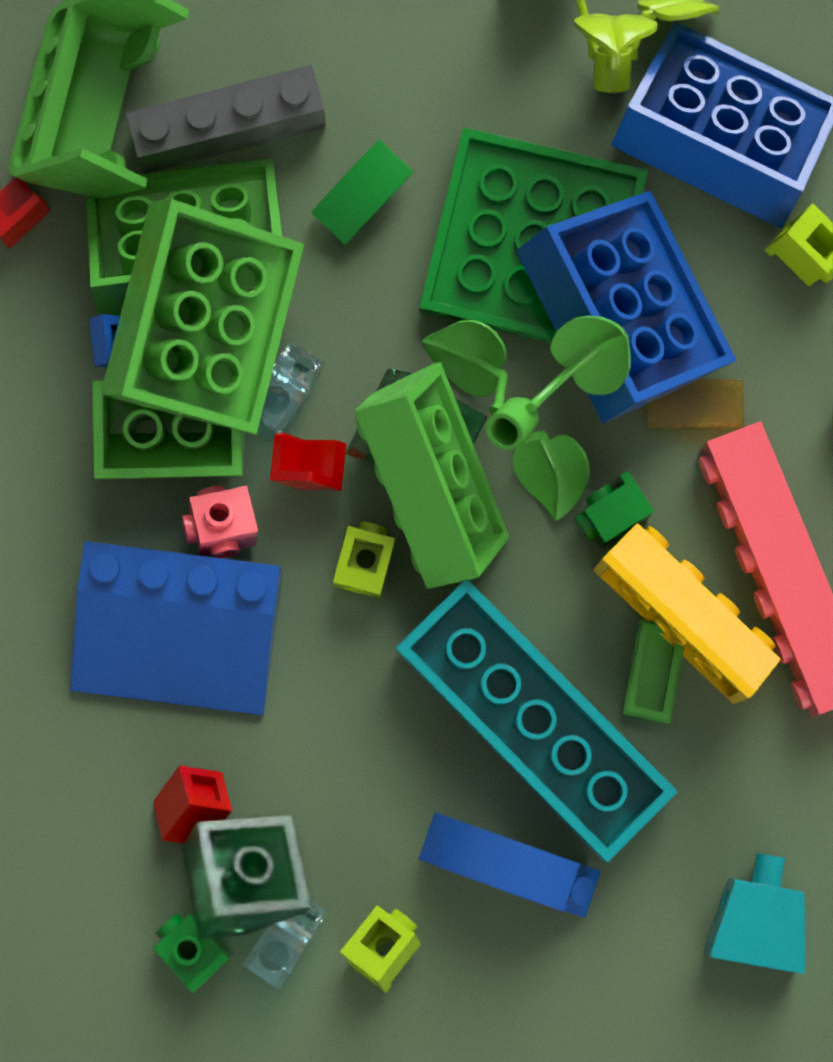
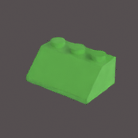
M104 380L93 381L94 479L243 476L245 432L101 395Z

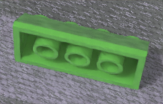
M438 362L372 393L354 410L359 435L364 441H367L375 461L377 479L387 490L393 505L395 523L405 534L411 549L412 564L415 570L421 574L427 589L480 577L510 538L441 362Z

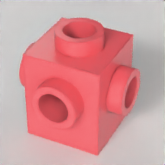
M211 486L196 493L197 496L189 498V514L182 515L183 530L187 544L196 543L199 556L211 555L214 558L227 559L238 555L242 548L256 546L258 528L247 486L225 490L223 486Z

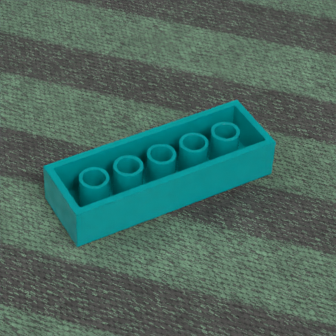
M469 580L463 581L396 647V652L601 861L608 863L678 792Z

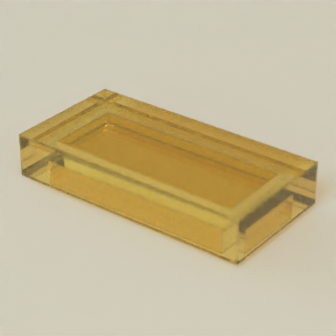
M743 379L697 380L647 404V430H728L744 428Z

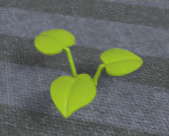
M576 0L580 17L574 19V27L585 35L588 44V59L594 60L593 88L606 93H619L631 88L632 60L638 59V47L641 39L656 32L657 22L653 19L659 18L666 21L685 20L711 12L718 15L720 6L703 0H639L638 9L643 11L640 15L622 14L610 16L607 14H588L585 0Z

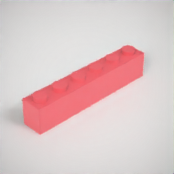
M759 421L706 442L700 449L703 456L698 458V462L705 481L708 485L715 484L721 501L717 502L716 505L723 525L726 529L733 527L740 546L735 547L739 565L745 574L752 573L758 591L753 592L758 611L763 619L770 617L777 636L772 637V641L776 645L774 649L776 655L780 658V662L783 665L789 663L796 680L790 683L795 701L801 710L807 708L811 717L833 710V593L763 424Z

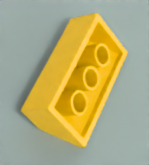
M637 523L603 557L593 571L644 620L655 622L665 633H660V635L673 647L675 643L682 647L684 646L683 657L732 704L749 699L780 661V658L773 652L776 648L775 643L759 628L754 627L750 630L737 618L741 613L740 610L725 595L719 593L715 597L701 584L705 580L703 574L685 559L679 563L666 550L670 545L657 530L651 526L643 529Z

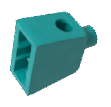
M756 853L751 882L732 878L728 879L705 945V955L717 959L805 974V896L802 891L781 888L786 858Z

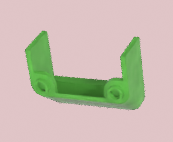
M66 0L58 4L50 14L44 28L9 161L10 174L29 184L101 199L145 188L147 179L126 169L124 157L111 151L131 70L137 69L145 63H150L156 57L160 48V39L158 38L160 29L186 20L189 10L172 0Z

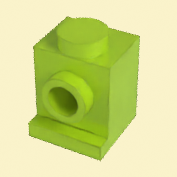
M812 203L792 218L764 251L770 257L776 254L808 287L819 279L826 284L833 279V222Z
M360 522L359 529L348 526L333 580L334 587L381 599L395 546V538L387 536L388 528L369 522ZM364 551L371 552L375 556L374 565L370 568L360 567L357 564V557L360 553Z
M376 905L340 953L348 965L384 993H387L392 987L391 982L421 945L414 933L418 927L399 910L394 909L389 914ZM392 942L395 944L386 956L379 955V949L383 943Z

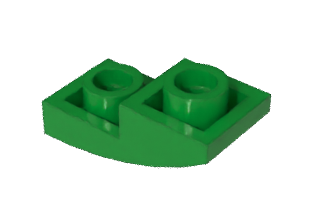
M379 139L329 191L311 213L346 245L394 195L414 171Z

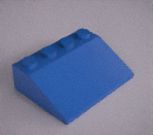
M674 21L629 103L611 146L782 229L805 188L833 126V97Z
M651 190L547 226L516 250L556 332L572 319L582 316H599L620 325L629 337L631 368L626 381L619 389L607 395L587 393L602 424L643 407L737 361Z
M84 541L77 588L70 691L264 715L283 577L281 567Z

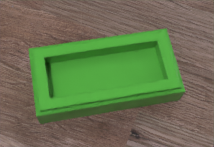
M640 619L621 715L670 724L684 646L682 647L675 643L673 647L660 635V633H665L655 622Z

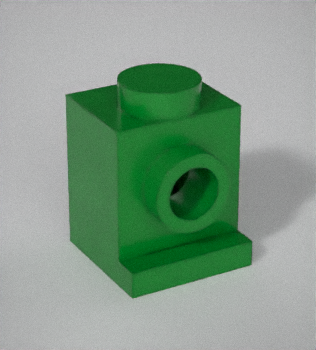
M629 471L624 472L618 477L615 482L618 487L616 490L613 491L610 484L587 497L585 501L589 507L574 518L577 527L588 542L595 539L602 548L653 514L654 509Z
M194 912L185 919L176 913L155 933L161 941L153 949L184 982L185 987L192 994L233 956ZM185 940L194 942L197 947V954L192 959L183 958L179 952V946Z

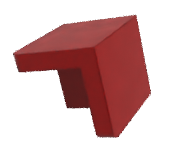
M16 177L0 190V240L8 249L15 245L50 212L45 200Z
M276 433L274 435L270 481L299 490L342 491L347 443L339 440H303L286 433Z
M179 765L153 802L162 841L197 846L206 845L233 811L222 772Z

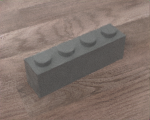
M312 65L126 113L137 157L144 174L326 127L324 106Z

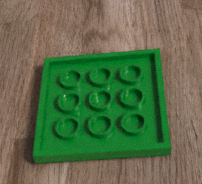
M463 127L419 312L455 321L477 320L490 326L493 330L552 343L556 330L516 250L547 226L642 194L648 170Z

